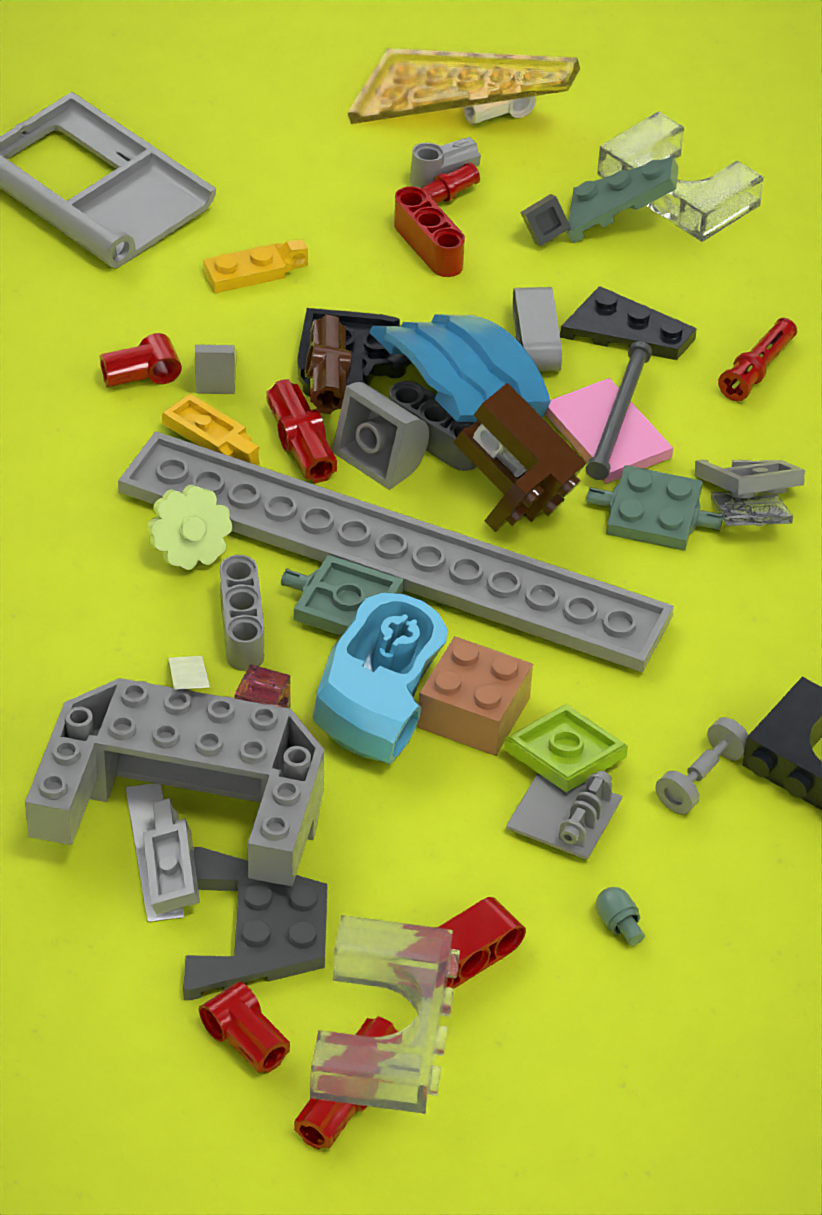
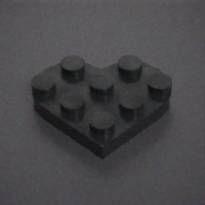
M316 308L306 309L297 358L298 379L303 385V393L310 397V378L305 377V365L310 348V330L313 321L319 320L325 315L339 317V322L345 326L346 350L351 351L352 354L346 386L355 382H363L369 386L374 376L400 378L405 375L406 367L412 363L405 354H390L369 333L372 326H400V319L383 314Z

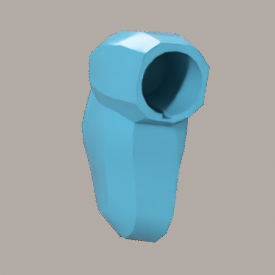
M380 593L368 597L359 606L352 623L333 646L328 656L317 690L313 711L314 722L342 748L361 757L391 765L409 743L421 714V706L414 699L419 681L446 643L448 629L439 613L424 601L405 594Z

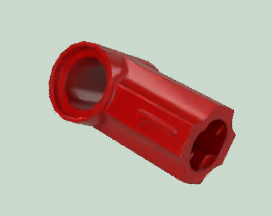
M154 333L145 337L137 347L99 355L100 367L106 387L150 378L151 381L157 384H167L178 378L182 370L181 362L170 338L162 333Z
M236 982L199 1006V1016L209 1034L219 1042L227 1040L258 1073L262 1071L271 1072L281 1065L284 1057L290 1052V1042L262 1014L256 996L243 982Z

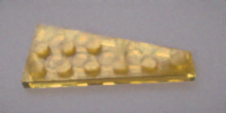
M387 48L348 111V117L351 124L565 92L570 89L580 70L578 58Z

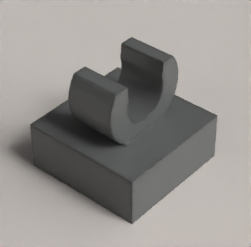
M552 194L520 212L535 244L539 246L544 245L571 228L557 197Z

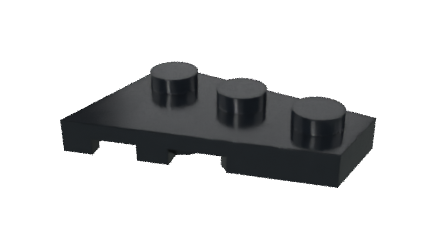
M599 286L561 326L560 338L573 340L575 335L594 338L593 344L607 347L610 341L629 345V348L632 343L642 341L651 347L652 356L678 360L695 341L697 328Z

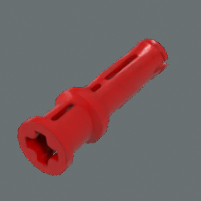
M785 317L779 318L750 352L738 355L733 363V368L725 370L720 375L718 386L725 397L733 401H743L749 396L752 385L760 383L765 378L766 367L797 334V327L792 320ZM772 344L773 346L767 350L766 348ZM752 365L753 368L748 372L747 369ZM737 380H739L740 383L738 384V386L736 388H732V385Z

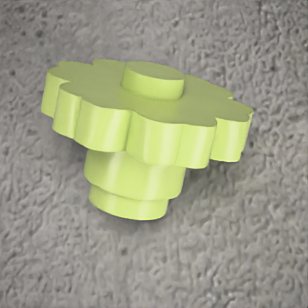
M195 485L186 486L182 493L170 489L165 492L163 498L158 499L154 503L153 509L157 517L150 520L147 524L150 544L155 549L163 551L164 560L171 565L180 566L187 570L194 568L198 561L210 565L217 559V556H220L226 550V543L222 537L227 536L233 527L229 519V509L222 504L216 503V494L211 490Z

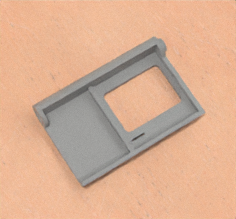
M73 92L23 123L17 124L13 129L0 136V189L112 268L124 265L205 211L211 205L216 195L215 187ZM58 130L116 170L66 201L7 159L48 133Z

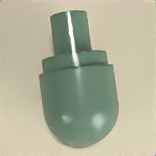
M619 887L604 889L596 900L598 915L608 930L614 934H623L629 945L633 946L640 943L644 939L645 934L637 924L640 920L638 907L625 890Z

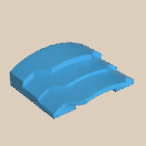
M435 314L431 322H403L401 326H372L369 332L390 354H405L419 370L426 383L438 391L435 400L457 422H476L478 419L474 414L481 404L506 383L542 418L551 402L544 380L530 355L510 333L490 320L473 315Z

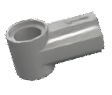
M467 137L442 146L427 142L415 145L412 150L410 183L414 187L421 188L433 182L435 176L441 173L448 174L468 162L479 166L481 155L478 152L476 142Z

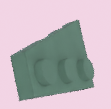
M674 157L652 160L643 166L627 171L621 170L612 176L596 181H586L574 187L569 216L571 228L567 230L571 241L575 243L585 238L583 231L598 223L604 228L615 222L613 217L628 207L638 210L676 190L679 167Z

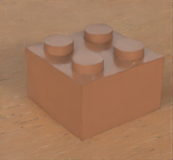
M454 636L419 693L421 714L418 728L497 756L505 742V738L508 737L530 699L533 664Z

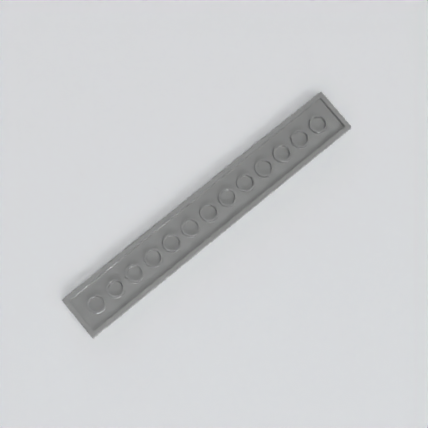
M156 431L118 480L119 493L151 504L163 498L165 492L170 489L182 493L186 486L195 485L211 490L216 494V503L228 507L233 532L320 562H324L327 555H331L404 579V591L640 672L644 671L673 617V605Z

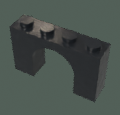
M802 676L747 736L742 766L748 768L757 776L764 777L787 790L791 795L803 799L822 810V761L815 755L812 748L822 738V687Z

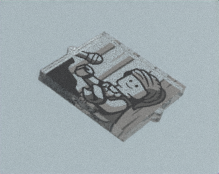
M761 491L755 492L753 498H736L731 496V492H711V501L727 526H764L765 524H792L793 515L778 494Z

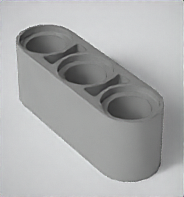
M552 287L514 288L513 318L517 341L530 355L539 372L560 371L562 349Z
M232 555L224 559L220 566V596L226 658L228 664L234 669L250 671L258 668L264 661V622L258 568L256 562L251 557Z

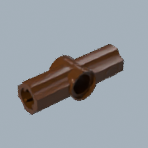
M325 315L323 318L313 321L310 330V348L305 365V377L310 378V402L317 407V412L331 414L342 407L352 355L351 351L346 350L345 326L339 322V317Z

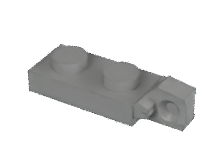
M170 798L153 803L155 827L149 828L147 832L143 833L150 903L156 915L200 903L191 830L186 818L179 820L178 812L172 807Z

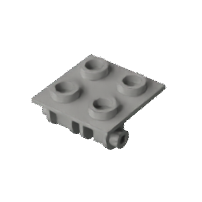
M597 771L595 774H591L586 782L567 793L538 773L506 825V829L588 860L619 806L622 796L612 792V778L604 771Z

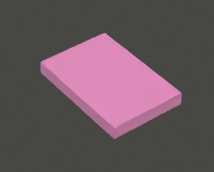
M610 378L550 400L551 402L545 412V415L587 463L596 453L619 389ZM630 402L609 461L611 469L608 477L603 480L605 483L621 478L625 465L645 469L672 458L673 447L632 402Z

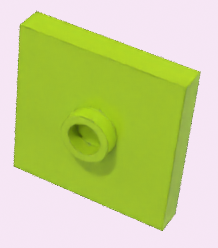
M565 704L506 737L504 750L567 793L586 782L591 774H595L597 771H604L627 757L628 745Z

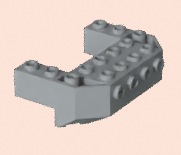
M118 678L64 702L25 801L28 837L72 845L89 799L108 802L117 776L161 783L162 785L260 802L261 804L248 841V878L293 886L307 839L314 840L324 791V749L292 709L194 692L188 689L174 690L172 687Z

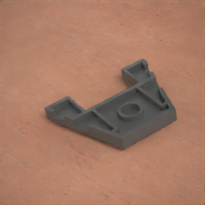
M194 847L198 890L238 891L235 955H186L183 986L184 1000L201 998V992L222 987L224 991L239 981L246 982L266 977L269 982L325 968L326 883L296 875L293 886L248 878L247 860L202 847Z

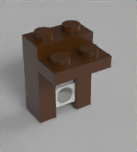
M508 383L481 404L474 414L478 420L471 427L463 429L453 442L504 494L503 498L484 520L495 532L507 522L514 526L524 516L530 522L536 519L542 512L550 516L565 501L564 497L581 482L577 475L587 464Z

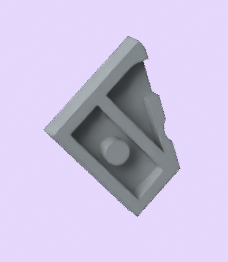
M708 460L695 461L696 477L730 491L731 496L736 498H753L755 492L761 491L775 494L786 493L788 487L804 485L805 470L782 460H732L730 468H720L709 463Z

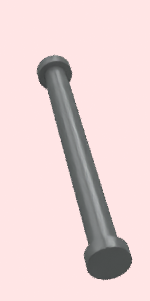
M636 341L629 348L628 356L630 359L596 453L587 463L586 473L595 480H604L609 475L611 469L609 461L643 366L650 360L652 355L651 347L645 342Z

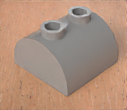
M363 382L347 385L345 389L332 452L388 490H391L410 476L421 462L429 441L428 425Z

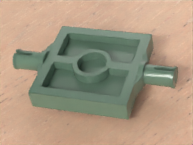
M628 465L624 466L620 483L614 488L613 492L589 487L587 494V504L609 507L610 516L606 534L684 551L686 550L689 535L696 529V526L720 531L723 521L722 514L700 510L699 499L703 481Z
M327 555L320 568L309 576L287 568L281 579L282 586L303 591L300 600L294 607L295 621L340 636L350 626L359 606L366 598L380 593L401 594L404 579L331 555Z

